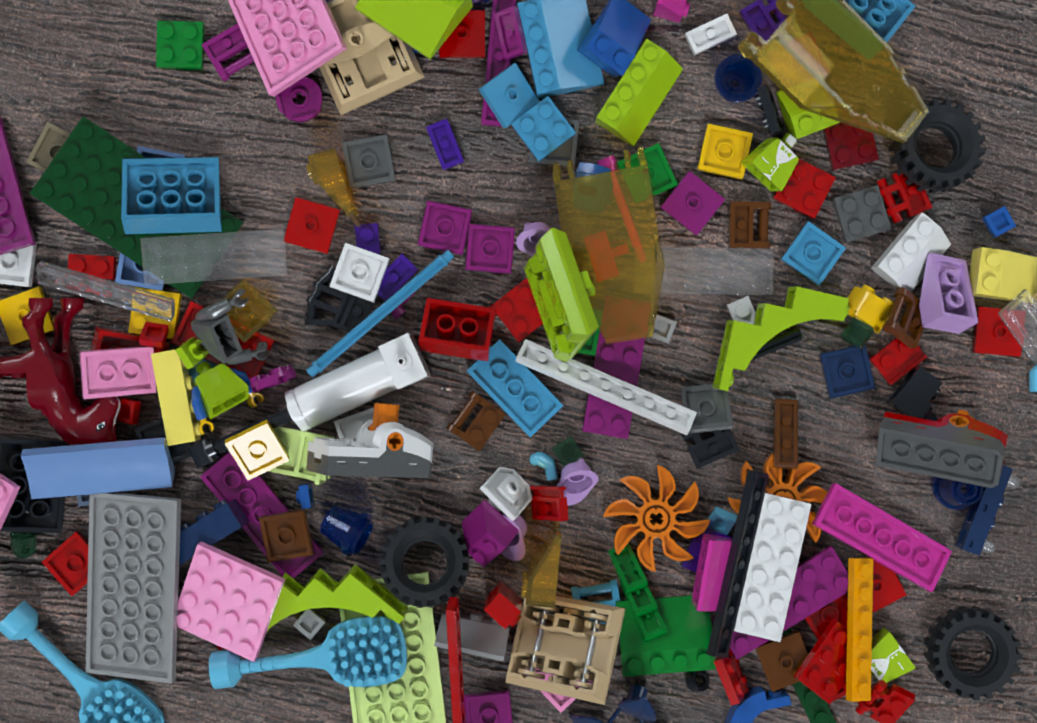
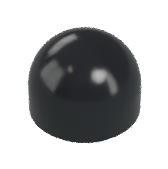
M705 670L690 671L685 678L686 686L693 692L705 691L709 687V676ZM696 674H700L703 677V682L700 686L696 683Z

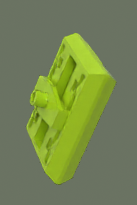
M550 228L540 238L535 247V255L528 260L524 270L554 358L568 362L581 350L599 327L589 300V296L595 295V287L590 280L587 270L579 272L566 233L556 228Z

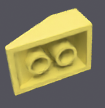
M981 247L973 249L969 273L973 296L1033 304L1029 298L1037 292V257Z

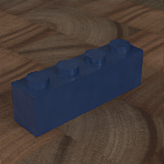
M224 499L213 506L215 511L210 514L208 511H205L195 517L196 523L190 525L188 522L180 527L179 566L193 558L197 544L201 541L212 546L250 522L236 499L229 502Z

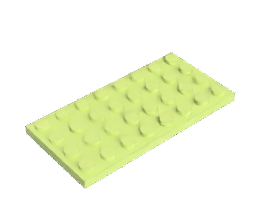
M429 572L407 574L409 579L415 583L430 584ZM382 577L373 578L391 593ZM405 604L408 610L400 625L407 644L406 670L400 679L388 684L371 687L349 686L353 723H447L438 647L434 646L436 628L433 607L417 608L416 606ZM340 609L341 622L355 617L367 616L359 612ZM380 610L376 615H384V612Z

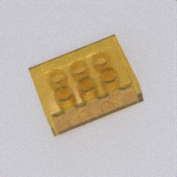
M558 522L553 524L530 561L527 572H523L521 598H526V605L555 608L562 537L560 523Z

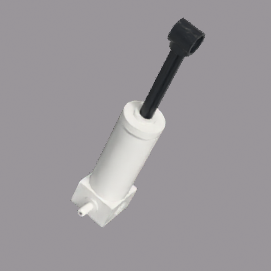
M412 333L404 334L378 346L379 349L286 391L287 408L220 439L208 438L188 447L197 469L219 460L221 453L228 450L225 445L226 439L265 420H268L273 429L293 420L301 431L305 432L312 427L318 426L396 389H403L431 376Z

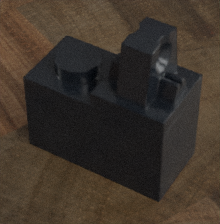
M916 366L910 370L886 403L902 415L937 421L938 418L931 413L933 408L929 401L934 400L941 391L939 388L943 383L921 366Z

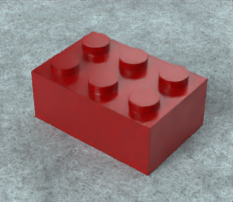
M427 298L418 340L419 350L488 361L496 320V308Z

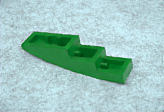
M628 543L619 555H617L615 548L608 550V555L645 641L667 633V628L657 609V603L648 587V581L630 544Z

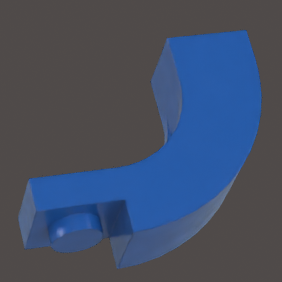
M761 686L749 689V692L744 694L745 696L739 704L731 706L725 723H752L757 715L765 710L792 705L790 695L786 690L782 689L773 692L769 690L767 694H765Z

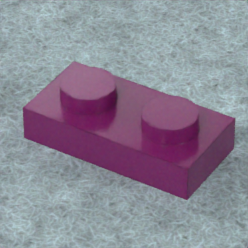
M512 6L494 13L504 59L509 60L528 53L518 7Z

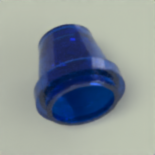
M741 54L725 58L717 67L714 75V84L717 92L725 100L734 103H741L751 99L758 92L757 88L762 83V73L759 65L752 58ZM736 80L738 87H732L730 81Z
M933 477L932 480L934 497L941 505L950 509L960 510L978 502L983 494V486L939 477ZM963 484L967 486V490L964 493L960 490Z
M334 505L325 515L320 526V533L339 547L342 554L350 557L353 554H358L367 542L373 529L372 516L365 512L358 513Z

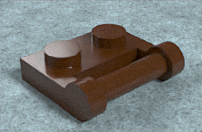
M729 202L728 248L770 249L768 218L771 202ZM754 210H759V241H753Z
M898 287L894 293L895 300L888 320L884 321L882 329L887 333L893 334L910 349L917 348L924 330L919 309L920 300L906 288ZM905 302L907 304L903 312L900 324H897V320L899 318L902 306Z
M472 390L469 394V400L454 421L447 425L446 429L480 452L506 413ZM479 403L483 408L466 432L460 429L461 425L476 404Z

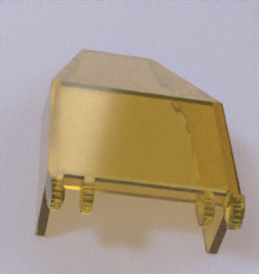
M777 0L775 2L776 7L782 14L788 16L765 41L758 33L750 31L746 35L747 41L741 40L738 44L742 55L745 58L751 59L800 109L901 143L908 140L929 112L915 86L910 87L904 76L906 71L903 66L899 67L894 60L893 55L895 53L891 46L845 0Z
M639 147L637 151L640 166L631 168V155L628 150H623L626 169L583 177H575L573 161L569 160L567 161V170L570 179L562 180L559 163H553V180L561 231L565 232L568 237L579 272L587 270L590 280L594 284L595 295L589 296V300L599 326L598 328L606 344L653 337L665 259L652 176L643 147Z

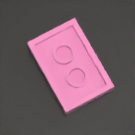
M141 346L79 351L83 399L156 393V380L151 354L154 353L153 347Z

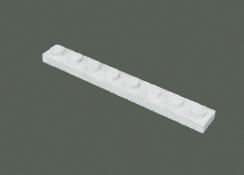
M525 339L516 357L515 362L685 435H688L697 414L693 410L571 359L568 362L556 359L552 350Z

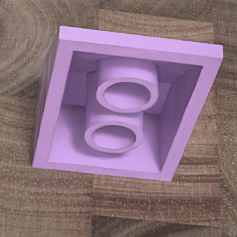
M935 253L927 254L919 303L923 327L959 334L979 323L966 260Z

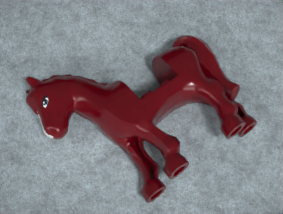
M29 298L28 305L30 310L22 318V325L29 337L30 350L24 354L0 357V378L3 376L26 378L27 398L30 406L33 409L42 410V415L48 418L49 424L62 437L65 443L69 445L116 442V420L121 408L120 399L117 396L97 398L89 407L84 408L76 390L77 376L71 357L70 335L73 319L83 309L84 298H61V310L52 319L54 338L51 345H49L46 339L43 325L47 312L53 307V298Z

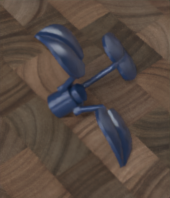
M631 685L627 698L623 697L616 711L605 723H612L620 711L640 719L639 723H644V721L655 722L657 715L647 699L648 690L640 685ZM569 714V718L574 723H603L597 718Z

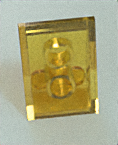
M335 148L307 156L309 164L306 165V169L310 179H313L315 185L318 184L322 191L356 227L361 226L344 163Z

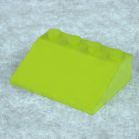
M359 0L355 9L431 59L473 5L472 0Z

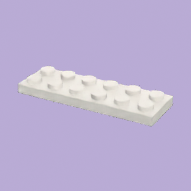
M768 493L764 494L734 631L781 642L810 513V503Z

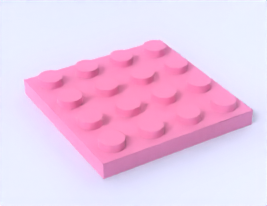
M201 541L197 544L178 601L177 627L254 662L258 658L285 578Z

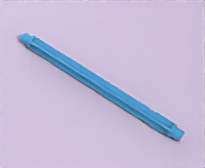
M447 250L442 255L439 254L419 274L321 357L313 361L312 365L306 369L309 375L313 378L319 372L322 373L323 369L442 268L447 267L448 263L454 258L451 252Z

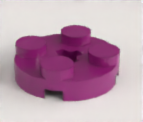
M305 76L277 94L276 103L280 112L290 121L303 123L314 119L321 113L323 94L318 84ZM298 93L306 96V100L301 105L298 102H294Z
M287 365L270 370V373L250 378L249 381L252 392L256 393L263 391V388L274 387L296 378L297 375L292 365Z

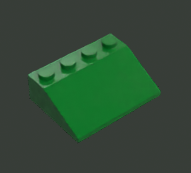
M692 595L654 598L657 603V609L667 628V633L645 641L628 601H616L615 607L625 608L618 641L619 669L623 677L716 670L713 662L715 657L706 654L712 631L710 611H697L691 602Z

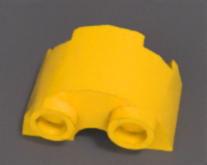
M863 285L862 288L854 287L848 296V315L879 334L884 321L888 320L894 302L886 297L881 299L876 296V291L867 285Z

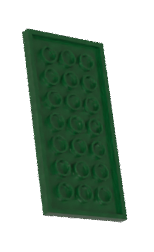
M82 116L29 194L193 299L243 225V222L221 208L222 232L125 234L121 220L122 159L147 158Z

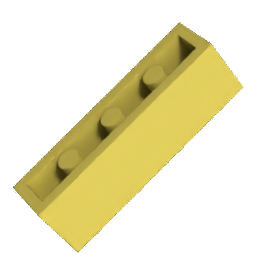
M175 350L151 354L167 445L171 446L201 440L200 435L202 434L198 431L200 421L196 419L191 405L192 389L194 387L193 377L189 376L188 369Z

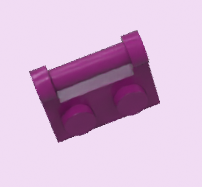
M238 23L201 44L224 82L230 79V75L254 62L251 53L225 68L221 64L248 47Z

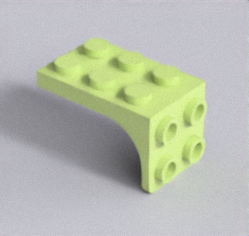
M283 426L273 429L290 456V461L269 470V472L314 481L315 485H321L331 478V476L308 471L306 466L308 442L314 441L316 437L335 438L334 436L309 431L303 432Z

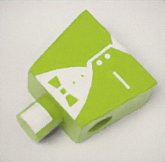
M788 133L781 140L777 137L767 138L743 159L741 164L770 192L782 191L798 163V157L791 151L797 140Z
M883 627L872 638L871 677L874 676L877 681L884 680L887 683L916 668L887 629Z

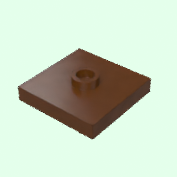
M306 508L259 517L268 562L314 555Z
M798 630L782 636L781 642L770 640L755 649L772 692L800 682L793 676L808 654Z

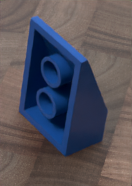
M609 0L577 51L612 77L623 76L638 51L651 19L627 0Z

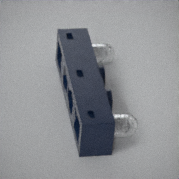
M1003 465L997 486L993 488L977 486L957 538L956 547L979 556L981 551L987 554L995 551V543L986 538L989 530H992L996 523L995 515L998 508L1004 502V491L1006 487L1016 489L1021 484L1020 478L1011 474L1012 468Z

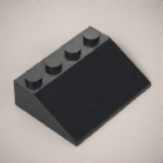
M0 436V473L21 486L0 532L62 533L65 496L31 499L21 453L23 449L70 446L69 444L59 440Z

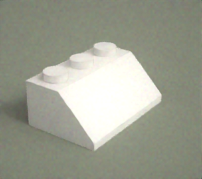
M922 212L914 215L871 269L895 289L903 287L912 292L924 278L927 254L943 255L951 243L942 228Z

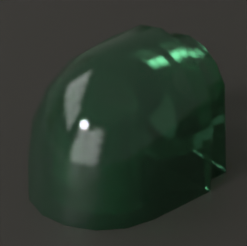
M10 532V545L16 557L25 559L34 554L36 551V535L34 532Z

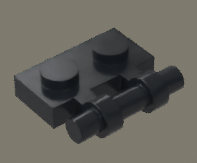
M730 429L722 432L720 430L712 431L713 436L701 440L699 435L704 432L690 433L688 435L680 433L683 441L692 438L695 443L686 448L696 469L739 450Z

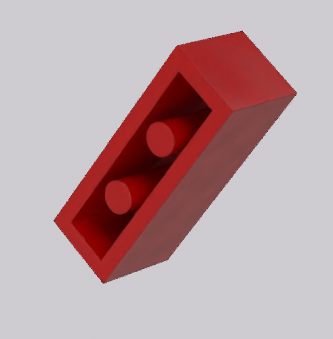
M501 580L486 597L484 611L504 629L509 625L513 627L522 617L520 615L522 613V599Z

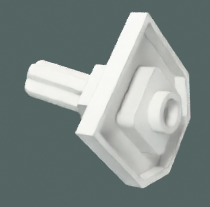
M499 467L479 488L489 498L488 503L497 511H502L512 521L532 501L530 485L514 469Z

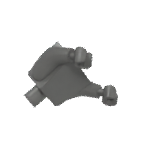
M244 289L237 290L234 297L230 300L226 298L204 307L196 314V319L191 322V328L197 340L202 341L200 343L201 348L204 351L208 350L210 355L222 363L239 364L251 361L253 357L264 361L269 355L266 342L258 343L256 350L242 349L228 314H225L232 310L234 305L239 308L246 305L249 297L246 299L239 298L244 294Z

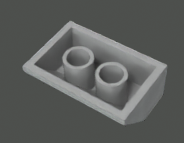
M446 610L442 612L434 644L435 647L448 649ZM459 610L462 653L504 661L510 625L504 629L494 619H484V616L478 613H470V615L461 614V610Z

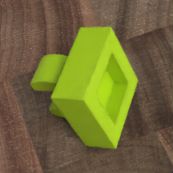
M195 337L188 339L175 349L187 369L196 366L209 353L208 350L203 351L199 345L202 341L196 340Z

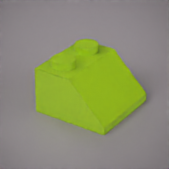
M819 75L776 92L788 134L796 139L841 122L835 100Z

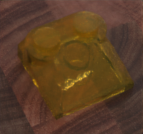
M243 279L223 299H232L239 289L245 290L244 294L239 297L240 299L249 297L244 307L239 308L234 305L232 310L225 313L228 314L236 336L245 343L264 325H267L278 310Z

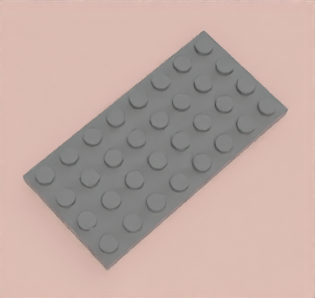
M116 492L90 494L86 673L171 684L176 681L181 499Z

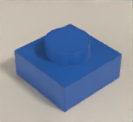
M1006 206L982 217L992 238L1016 227Z
M312 483L299 485V490H296L297 503L301 504V509L313 507Z

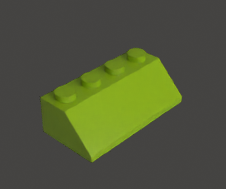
M646 39L596 117L595 123L634 147L683 68L667 51Z

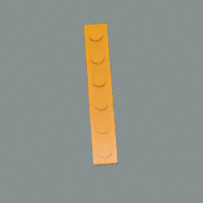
M872 558L848 559L846 700L851 702L871 701Z

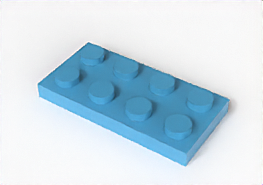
M499 339L490 348L488 361L477 360L467 372L529 437H532L563 405L526 366L515 362L516 355Z

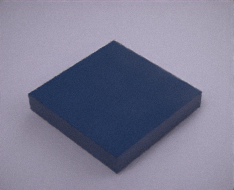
M865 344L819 354L829 399L876 389Z

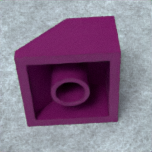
M485 499L461 522L468 554L483 567L499 555L519 532L515 526Z

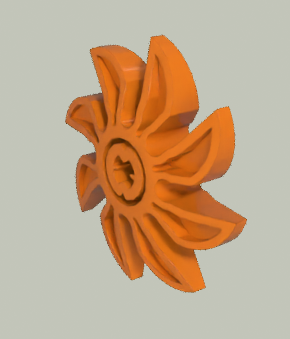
M773 453L770 454L764 463L763 472L769 474V484L766 486L765 493L802 502L823 503L828 492L814 485H808L800 491L797 490L799 484L822 468L815 463L800 462L797 469H788L784 482H782V468H773ZM747 461L744 462L740 473L743 487L745 486L748 469L753 470ZM727 497L730 507L738 514L741 500ZM810 511L806 531L816 543L820 537L821 529L812 525L816 512Z
M657 465L660 485L659 498L653 499L651 497L650 485L646 480L638 476H626L619 480L643 500V505L640 507L636 506L635 503L627 498L618 499L607 507L603 517L635 515L638 518L635 523L622 524L619 527L614 539L615 551L619 555L638 532H644L645 537L637 546V554L640 562L653 572H656L653 555V540L655 538L662 540L663 553L667 557L675 561H687L694 558V556L678 545L669 536V533L672 530H676L685 538H694L702 534L710 523V519L689 522L677 521L675 519L678 513H688L695 508L699 498L698 486L694 481L682 498L674 505H669L668 499L676 490V484L672 474L660 465ZM652 513L656 515L658 513L662 514V517H660L662 522L660 524L658 522L651 523L652 517L650 515Z

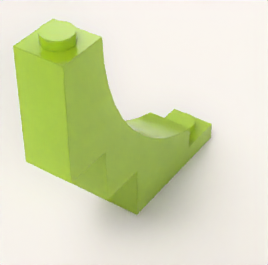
M798 286L788 287L784 307L758 303L754 324L727 320L712 388L728 391L734 381L733 369L745 371L750 361L766 342L783 330L811 320L844 321L849 313V298Z
M356 564L339 582L335 581L320 568L304 587L285 572L282 578H285L267 631L280 620L292 614L314 608L347 609L372 618L382 610L388 619L394 620L399 624L405 618L408 607Z

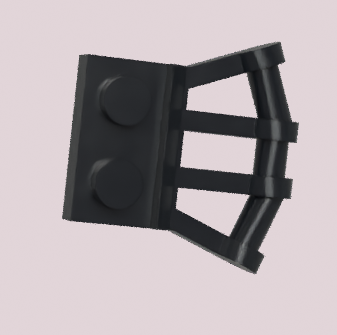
M330 264L327 267L328 270L316 282L314 281L312 285L314 289L311 296H308L306 299L307 319H305L304 325L334 326L349 333L370 315L375 302L373 303L348 293L344 294L325 286L333 278L336 270ZM322 291L343 299L339 309L319 301ZM316 306L336 314L334 320L316 319Z

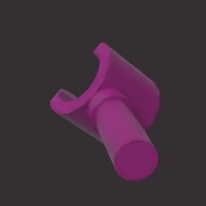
M415 292L391 312L395 319L405 313L402 306L406 304Z

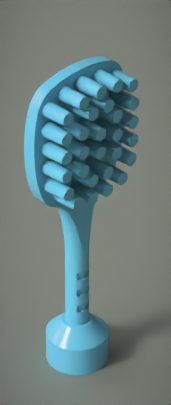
M26 600L20 603L0 622V632L9 640H24L26 638L68 679L81 699L80 723H166L165 716L158 705L133 683L120 678L100 681L70 661L37 629L38 612Z
M375 615L373 618L360 616L338 623L329 630L322 644L297 653L261 657L253 662L248 659L242 660L239 655L229 650L211 652L209 657V676L214 689L235 687L243 675L247 673L287 668H316L326 670L336 682L343 684L345 687L378 686L394 682L403 676L407 666V644L400 623L398 624L394 620L388 619L385 615Z

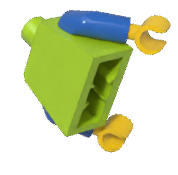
M202 362L196 367L199 376L194 379L195 386L192 389L191 405L196 419L200 420L198 426L200 434L204 435L202 430L203 424H208L211 432L214 429L213 424L207 421V417L211 420L247 400V404L251 408H255L257 405L253 401L254 397L257 398L259 403L264 401L262 394L252 392L251 383L246 373L234 368H228L225 364H219L212 368L208 362Z

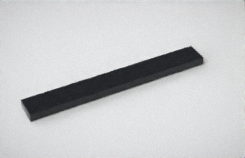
M750 469L747 472L706 653L713 657H728L769 474Z

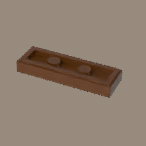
M776 398L773 400V468H798V400Z

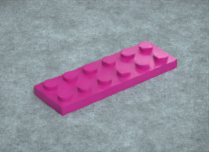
M832 483L812 522V525L928 592H933L952 553L950 549L837 483Z

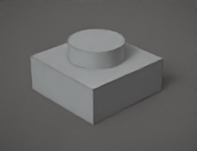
M654 314L647 336L669 344L677 322Z
M309 609L304 611L293 626L311 640L327 620L315 610Z

